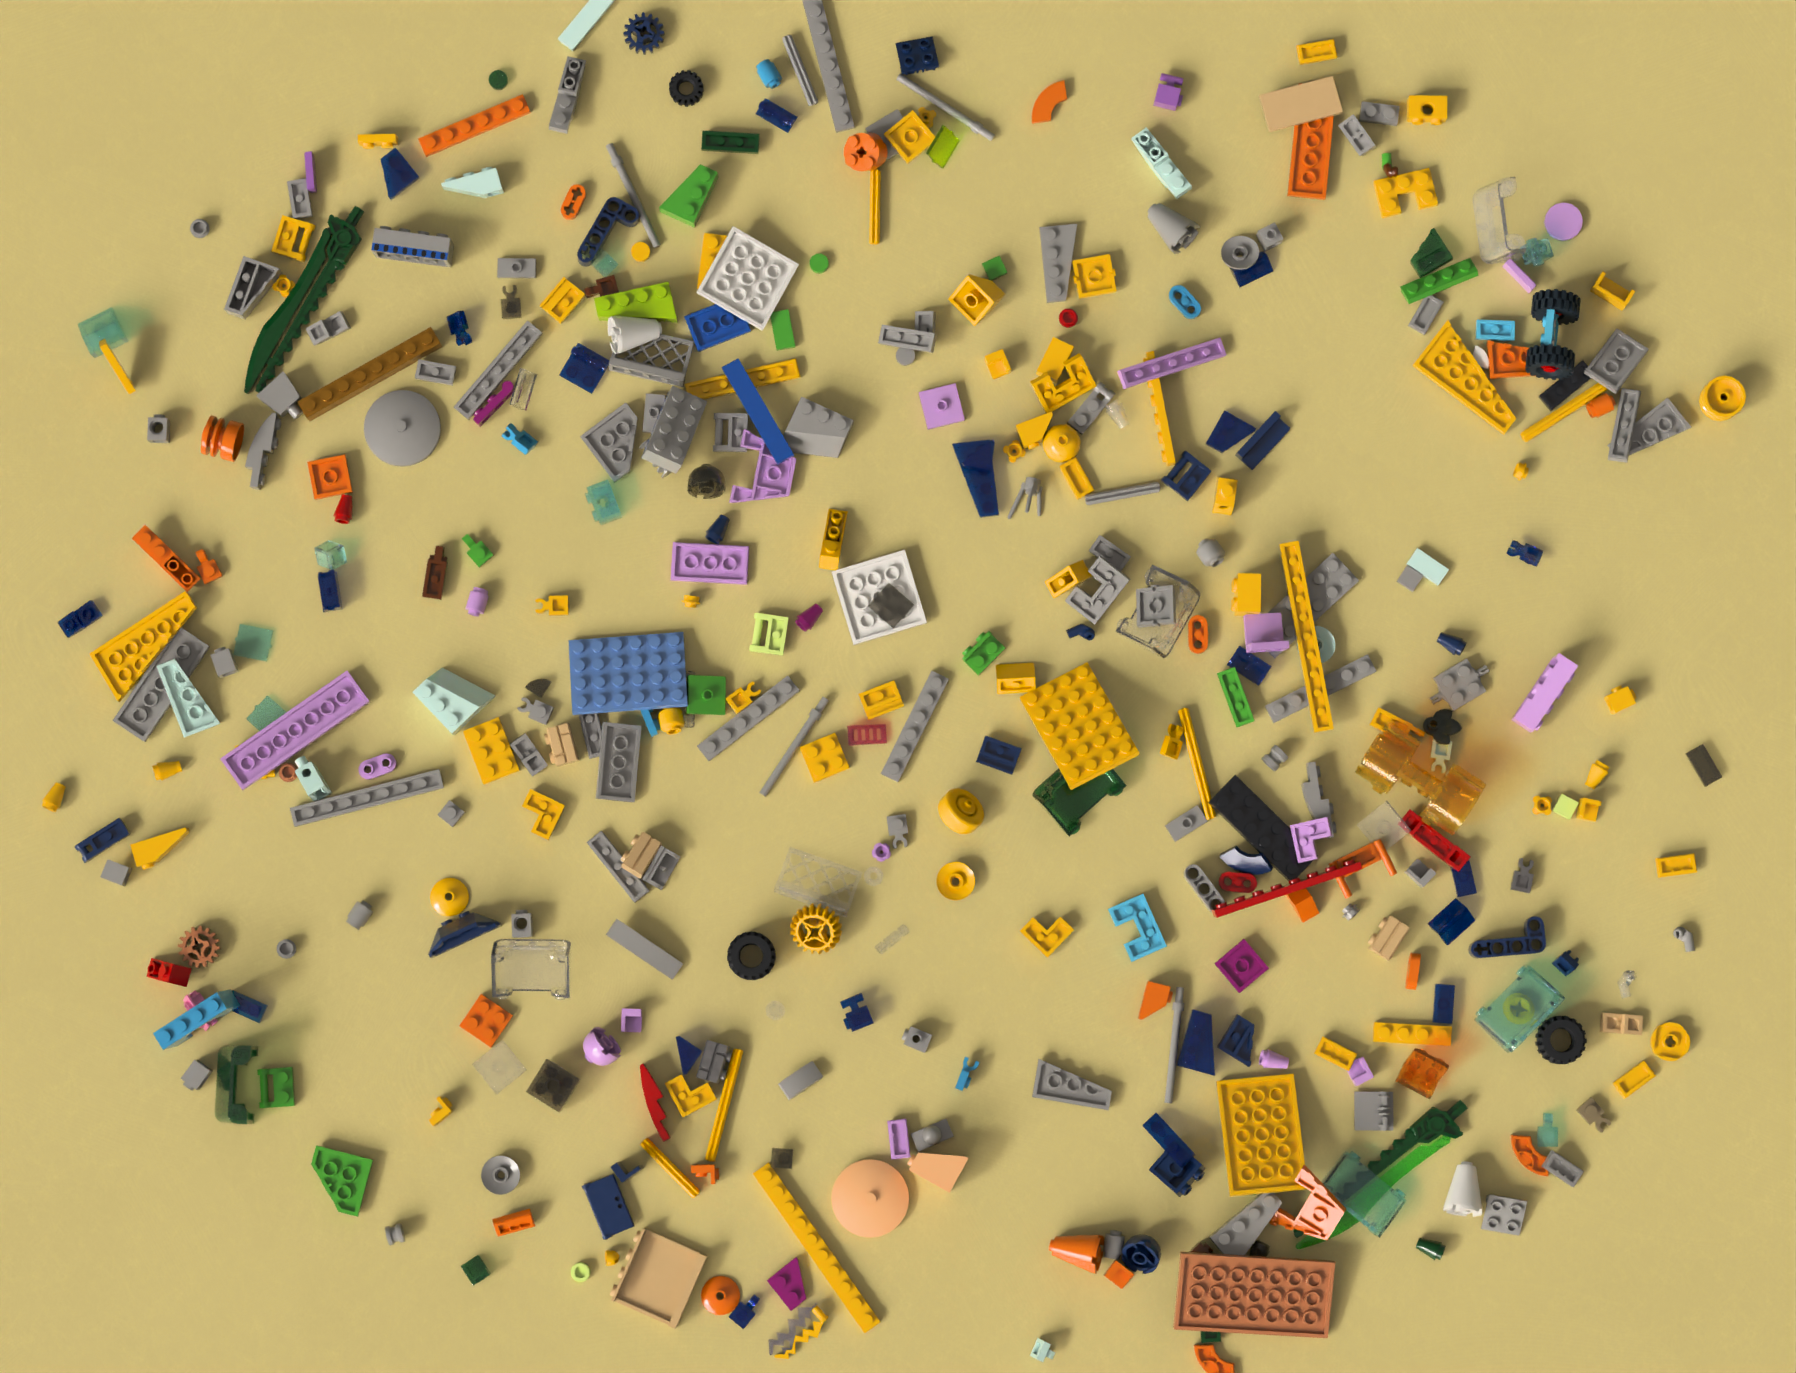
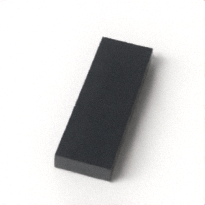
M1583 360L1574 367L1572 376L1559 379L1539 396L1540 400L1550 411L1591 379L1584 374L1588 365Z

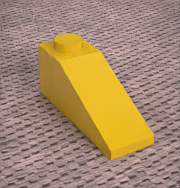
M185 827L130 844L136 866L142 867L143 870L154 867V863L159 862L190 833L189 828Z

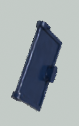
M614 1174L593 1183H585L582 1186L602 1233L603 1240H607L613 1235L635 1226Z

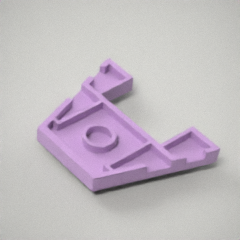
M744 429L740 447L759 451L752 489L733 485L729 503L789 497L796 458L791 457L777 465L763 439Z

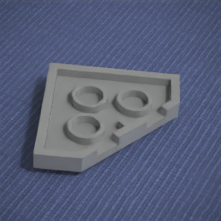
M624 403L580 436L614 483L629 473L631 468L638 418L627 403Z

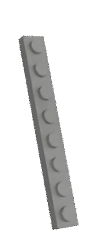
M802 0L836 133L854 129L822 0Z
M440 769L295 806L290 808L294 827L443 789L444 784Z

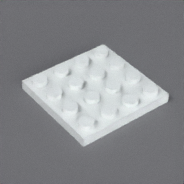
M733 226L696 293L756 328L763 330L799 264Z
M905 550L832 571L853 645L927 623Z

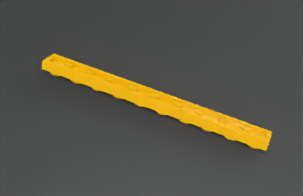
M1299 541L1279 544L1313 730L1314 733L1333 730L1334 727Z
M768 1162L754 1172L753 1175L863 1332L866 1333L879 1324L880 1320L770 1163Z

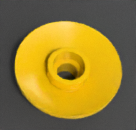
M951 862L940 869L936 883L939 892L945 898L962 900L973 891L975 877L967 865L961 862ZM953 878L959 879L958 885L952 884Z
M445 878L434 885L430 900L433 908L439 914L455 916L466 908L469 901V893L466 886L460 880ZM447 893L452 894L451 900H446L445 896Z

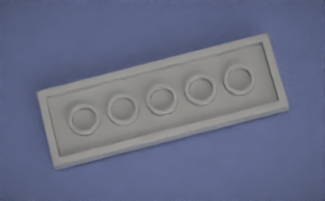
M1334 553L1306 577L1314 622L1359 581ZM1287 595L1268 613H1281L1284 641H1289L1290 645L1297 638L1289 595ZM1275 651L1269 653L1275 659L1283 651Z
M180 628L149 666L112 721L146 742L171 706L156 665L175 659L186 676L190 678L210 646L183 628Z

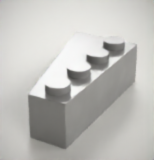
M1274 1192L1259 1194L1211 1234L1209 1238L1222 1254L1245 1255L1281 1206V1200Z

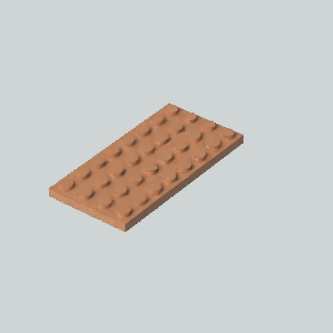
M1180 1252L1173 1328L1174 1330L1328 1338L1335 1262L1331 1260Z

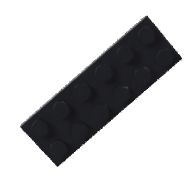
M1236 775L1208 802L1259 853L1263 852L1270 864L1287 881L1297 878L1312 862L1298 863L1291 829Z

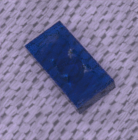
M1468 860L1459 872L1450 867L1457 898L1476 894L1477 891L1470 861Z
M1435 984L1432 1023L1452 1024L1455 985Z

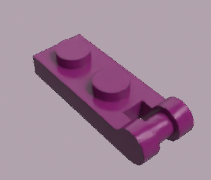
M505 381L502 384V390L497 395L493 394L487 400L488 404L484 408L480 407L474 413L475 417L473 420L479 427L514 394L515 387L511 381Z

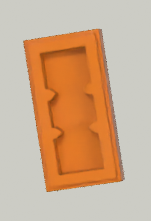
M530 1209L492 1219L498 1237L535 1227V1221Z

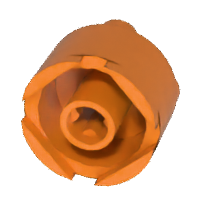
M875 133L854 134L847 139L844 147L845 163L857 171L878 169L884 164L888 154L886 144Z

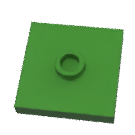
M687 675L688 707L686 714L725 715L726 677Z

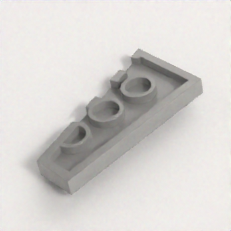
M1077 224L1039 228L1047 303L1066 301Z

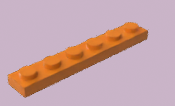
M522 94L420 137L418 140L425 156L428 157L531 112Z

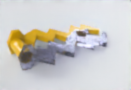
M817 1303L811 1307L798 1308L799 1319H788L789 1333L777 1332L778 1340L769 1339V1354H773L774 1345L784 1346V1340H788L790 1348L781 1347L783 1354H776L774 1357L789 1359V1353L796 1354V1342H809V1336L818 1338L823 1322L829 1318L828 1315H825ZM812 1310L820 1322L813 1321L814 1330L802 1329L803 1336L796 1335L795 1326L806 1327L805 1317L811 1319L810 1311Z

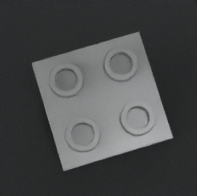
M1354 1092L1355 1130L1393 1131V1092Z
M1493 1194L1487 1195V1204L1481 1229L1519 1236L1527 1201Z

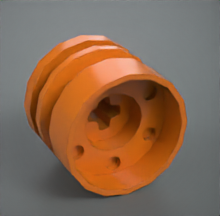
M211 415L202 433L201 453L204 455L210 453L212 457H215L220 450L221 459L231 462L236 461L243 442L244 424L230 420L225 428L224 418L218 420L216 416Z

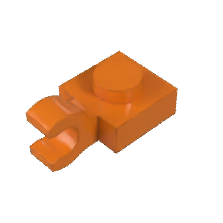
M203 549L195 552L202 564L197 566V569L205 585L223 577L215 559L209 561Z

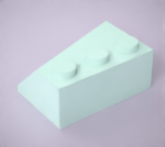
M444 668L432 674L413 691L415 696L453 735L459 732L496 697V695Z

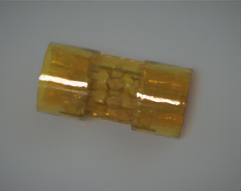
M1388 720L1382 728L1383 735L1381 733L1377 735L1361 760L1362 767L1358 765L1354 773L1373 785L1372 789L1381 795L1383 792L1387 794L1399 777H1401V782L1411 788L1414 785L1417 787L1419 794L1426 798L1429 796L1419 813L1422 817L1421 821L1429 826L1434 824L1453 836L1476 804L1486 783L1454 762L1441 780L1410 761L1421 741Z

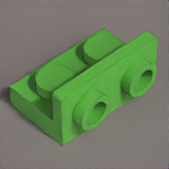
M990 631L986 634L982 632L976 639L978 643L973 648L969 646L962 653L964 655L962 660L978 676L1005 649Z

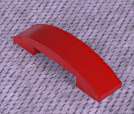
M1411 809L1398 823L1402 829L1421 845L1458 872L1471 858L1457 845L1451 843L1428 825L1424 819Z

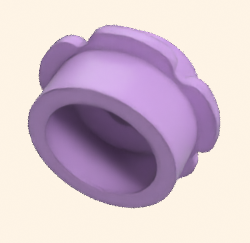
M886 843L875 844L872 850L873 857L880 862L888 859L891 855L889 845Z

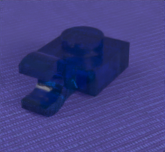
M457 311L447 316L451 335H456L457 345L471 344L472 338L465 331L469 327L464 311Z
M1512 540L1510 546L1515 549L1508 548L1507 554L1512 557L1519 555L1520 560L1537 567L1543 550L1527 543L1521 545L1518 541Z
M754 1294L746 1305L741 1301L729 1318L744 1329L756 1313L752 1309L760 1298Z

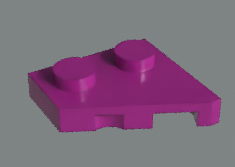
M795 1257L767 1280L790 1311L806 1299L799 1261Z

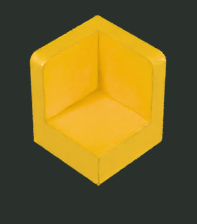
M1003 349L985 356V362L993 379L1011 373V368Z
M1588 798L1579 799L1576 818L1596 822L1598 808L1602 802Z

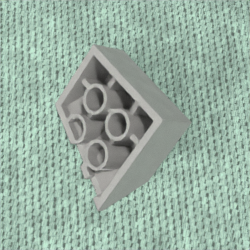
M801 397L786 428L784 438L793 453L838 458L852 429L854 420Z

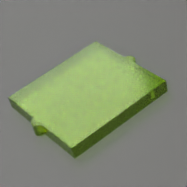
M942 125L926 154L932 159L933 163H936L940 168H944L960 140L954 135L953 131Z

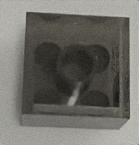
M546 1059L526 1092L557 1112H561L581 1079L553 1061Z

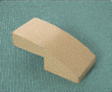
M1601 1013L1600 1032L1642 1035L1643 1016Z

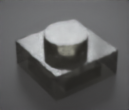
M772 1148L771 1167L792 1169L793 1149Z

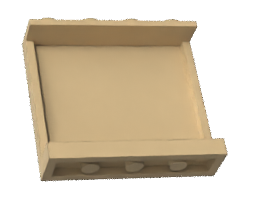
M643 1228L642 1231H637L633 1240L636 1242L634 1249H629L626 1259L629 1261L626 1267L622 1266L618 1277L621 1279L618 1285L614 1284L610 1295L613 1296L611 1301L618 1302L676 1329L707 1256Z

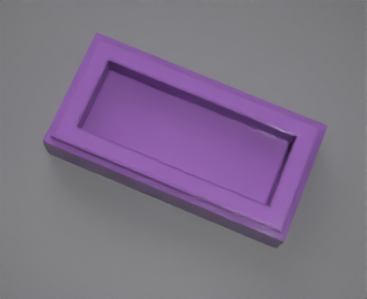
M309 151L304 153L307 189L310 193H317L315 157L313 152Z

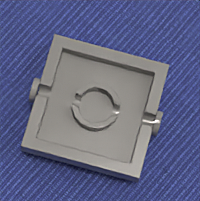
M1151 585L1150 588L1136 589L1137 626L1139 628L1176 624L1175 586Z

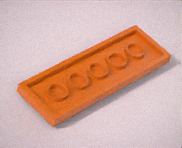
M1334 116L1294 126L1287 196L1326 199Z

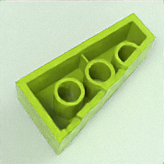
M669 282L594 298L599 321H608V318H611V316L656 319L658 322H678Z

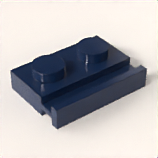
M985 736L976 762L1012 775L1022 748Z

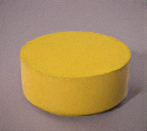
M644 242L635 243L631 248L632 257L638 262L646 261L650 257L649 246Z

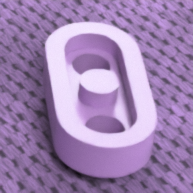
M387 753L373 757L359 765V774L367 780L393 772L397 766V761L394 756ZM384 760H389L390 762L387 767L383 765ZM367 766L371 767L370 773L365 772Z

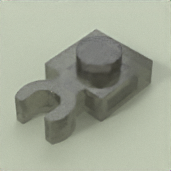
M513 285V292L508 293L506 286H503L502 291L506 299H501L502 319L522 318L520 298H515L517 294L516 285Z

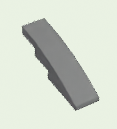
M618 919L615 920L606 933L608 937L672 980L683 965L679 960Z

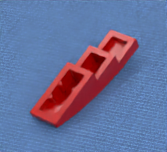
M643 1063L640 1065V1073L646 1104L653 1123L662 1141L665 1142L671 1137L661 1122L667 1118V1115L658 1102L664 1095Z

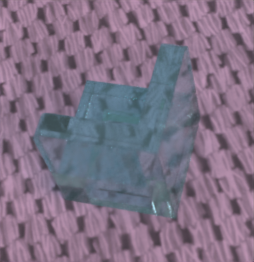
M329 540L314 548L317 563L322 567L334 570L347 563L344 545Z

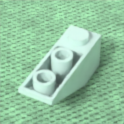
M492 167L483 168L482 172L475 174L474 172L465 173L463 177L458 179L451 177L441 183L444 190L481 198H489L504 193L498 171Z

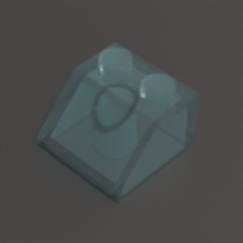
M112 307L78 324L81 336L94 358L104 354L99 346V341L104 338L111 349L129 341Z

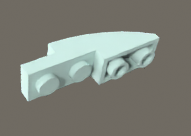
M1147 127L1131 138L1152 171L1176 199L1192 189V185L1171 161L1168 153Z

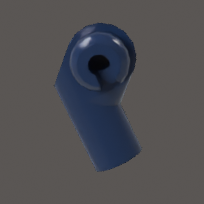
M1079 624L1066 630L1069 639L1079 635L1090 641L1095 637V631L1084 624Z

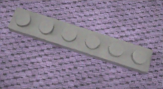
M527 320L457 402L454 408L470 420L543 333Z
M1368 654L1324 676L1328 696L1376 672ZM1304 686L1265 706L1273 723L1309 706L1306 687Z
M931 671L881 772L882 775L896 782L899 781L949 680L948 678Z
M786 676L697 745V747L708 761L712 760L800 690L789 676Z

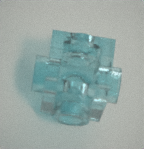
M1532 238L1520 247L1525 265L1533 264V267L1544 264V261L1554 256L1548 238L1542 240Z

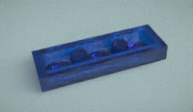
M1157 1113L1142 1125L1181 1168L1195 1156L1194 1152Z

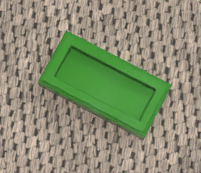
M789 310L773 312L770 317L777 351L794 348L795 342Z

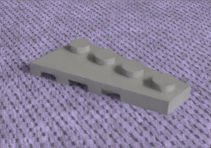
M1668 398L1635 423L1629 456L1691 428L1690 424Z
M1038 1059L1032 1097L1109 1110L1111 1090Z

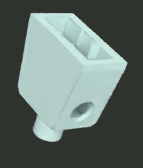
M305 756L295 760L298 766L295 773L307 795L314 802L332 793L317 766L312 761L308 762Z

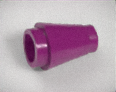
M815 603L798 615V619L795 622L803 631L811 630L823 610Z

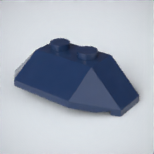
M466 911L458 915L460 919L455 921L449 919L441 923L442 927L437 929L428 955L430 958H434L501 927V922Z

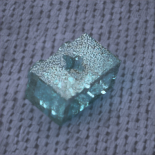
M608 479L586 487L588 492L585 493L588 504L592 503L595 509L591 511L595 522L599 521L600 525L622 518ZM600 499L608 501L605 503L606 507L602 508L601 505H598L600 504Z

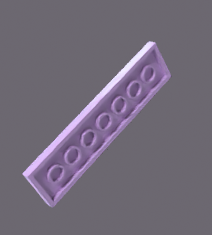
M345 671L220 758V760L240 788L245 790L367 705L370 701L350 673Z

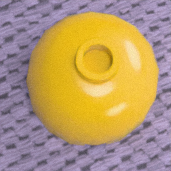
M1055 425L1047 430L1044 435V452L1049 459L1055 462L1064 463L1076 457L1080 450L1081 441L1079 434L1069 425Z

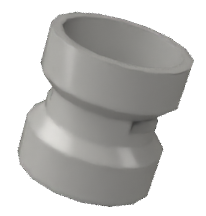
M1274 745L1271 748L1270 754H1265L1261 759L1275 772L1279 768V763L1285 762L1288 756L1277 745Z

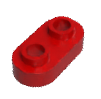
M1225 872L1220 875L1218 884L1224 891L1251 893L1257 887V880L1251 874ZM1226 878L1231 879L1230 885L1224 883ZM1245 880L1250 881V887L1244 886Z

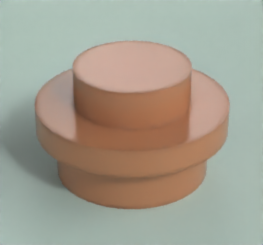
M285 763L279 769V776L285 782H292L297 778L295 770L298 768L292 763Z

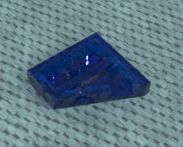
M396 148L381 158L388 197L392 200L417 181L419 176Z

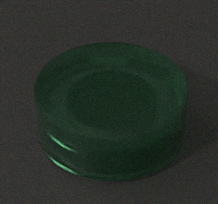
M501 70L493 71L489 75L490 86L495 90L504 89L508 84L507 75Z

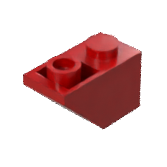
M151 958L146 977L187 987L192 968Z

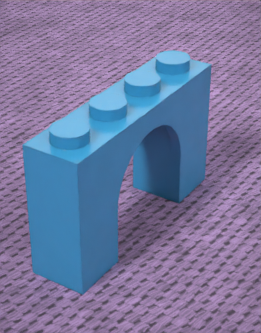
M231 989L216 992L153 1034L163 1050L177 1047L193 1037L191 1034L193 1031L215 1018L227 1015L238 1008L240 1004Z

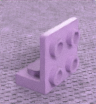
M1281 613L1246 614L1243 616L1246 653L1275 652L1289 649V641H1284Z

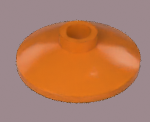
M716 1276L709 1279L703 1286L701 1300L709 1312L715 1315H725L737 1307L740 1300V1291L732 1279L725 1276ZM718 1292H722L724 1294L723 1299L719 1300L717 1298Z

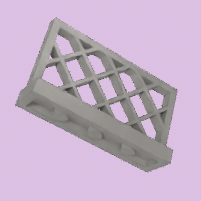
M660 334L659 338L652 340L648 345L644 347L640 345L641 349L634 353L628 350L629 355L625 358L616 357L617 354L613 352L609 361V371L683 387L694 341ZM665 340L669 342L670 347L661 351L657 343ZM681 344L689 346L688 351L682 355L676 349ZM655 345L659 353L650 358L646 349ZM673 349L678 357L669 362L664 354ZM641 352L647 357V360L642 363L637 362L634 356ZM662 356L666 364L661 367L655 366L653 360ZM680 360L684 367L682 372L675 371L671 365Z

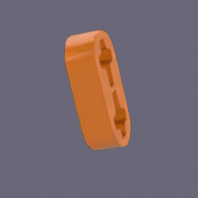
M575 184L570 187L561 206V213L565 219L573 220L577 217L586 198V191L583 186ZM580 189L582 196H577L574 201L573 191ZM571 204H574L572 207L574 213L567 215L565 208L569 209Z
M1410 953L1406 989L1416 990L1421 954Z

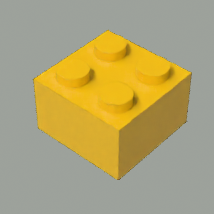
M1238 573L1233 578L1231 584V591L1235 592V597L1231 600V611H1235V616L1260 614L1261 574Z

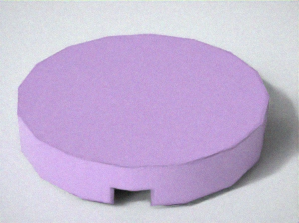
M1564 202L1552 206L1544 219V225L1548 234L1560 241H1566L1577 236L1583 223L1582 214L1578 208Z

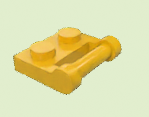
M282 215L271 252L305 262L307 246L312 231L314 232L316 226ZM304 228L305 231L298 253L293 252L299 229Z

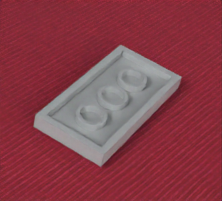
M610 722L602 723L595 799L635 802L642 726Z

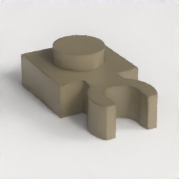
M1592 1097L1576 1110L1589 1125L1595 1122L1597 1131L1601 1133L1603 1132V1129L1600 1127L1602 1122H1605L1608 1126L1611 1125L1607 1118L1601 1117L1604 1111Z

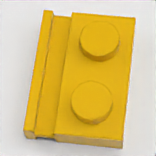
M563 277L539 306L562 324L586 295Z
M894 680L858 694L868 720L904 707Z

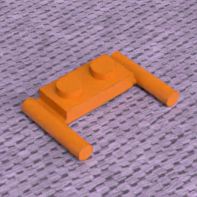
M1377 839L1329 863V866L1336 865V868L1344 866L1343 862L1354 859V862L1359 861L1363 869L1382 859L1390 876L1397 874L1381 839ZM1355 872L1336 878L1345 898L1352 896V893L1344 878Z

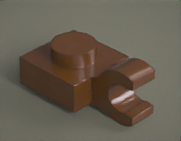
M614 275L597 279L596 286L584 289L586 298H591L598 294L601 297L619 293Z

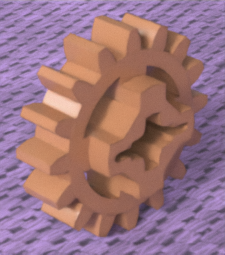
M199 926L198 930L195 927H191V933L185 931L186 937H180L183 944H178V947L182 948L179 955L185 956L182 960L184 962L189 960V966L195 963L196 968H200L201 963L204 967H207L208 961L214 963L213 956L219 957L216 950H221V947L216 946L220 942V939H214L216 933L209 934L210 928H206L203 931V926ZM200 934L207 936L210 940H203ZM192 938L190 946L187 947L188 941ZM198 943L203 944L201 952L195 949ZM212 947L210 954L207 956L208 949ZM189 954H196L199 960L193 959Z

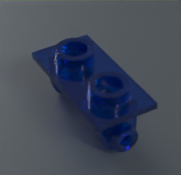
M766 98L760 102L759 109L756 112V115L787 133L797 119V116Z

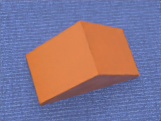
M1306 888L1286 895L1302 923L1319 914L1316 904Z

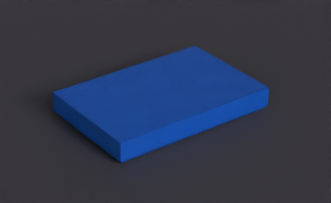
M716 304L684 316L698 352L751 332L748 322Z

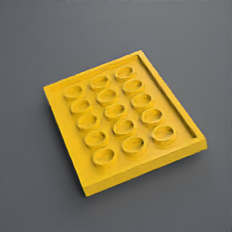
M1088 662L1019 697L1071 790L1140 755Z
M1294 1074L1216 1081L1230 1197L1305 1190V1187L1294 1181L1303 1165H1305Z

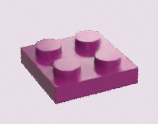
M1245 939L1241 940L1214 963L1238 993L1242 992L1269 969Z

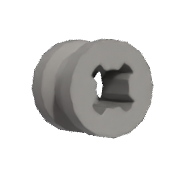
M401 1223L396 1224L395 1227H385L389 1245H394L398 1241L405 1242Z

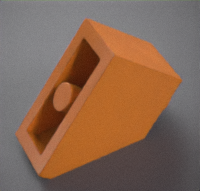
M1147 981L1138 1019L1143 1020L1166 1006L1167 1002L1170 1003L1173 992L1170 991L1171 987Z

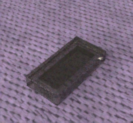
M1703 744L1685 753L1704 787L1722 778Z

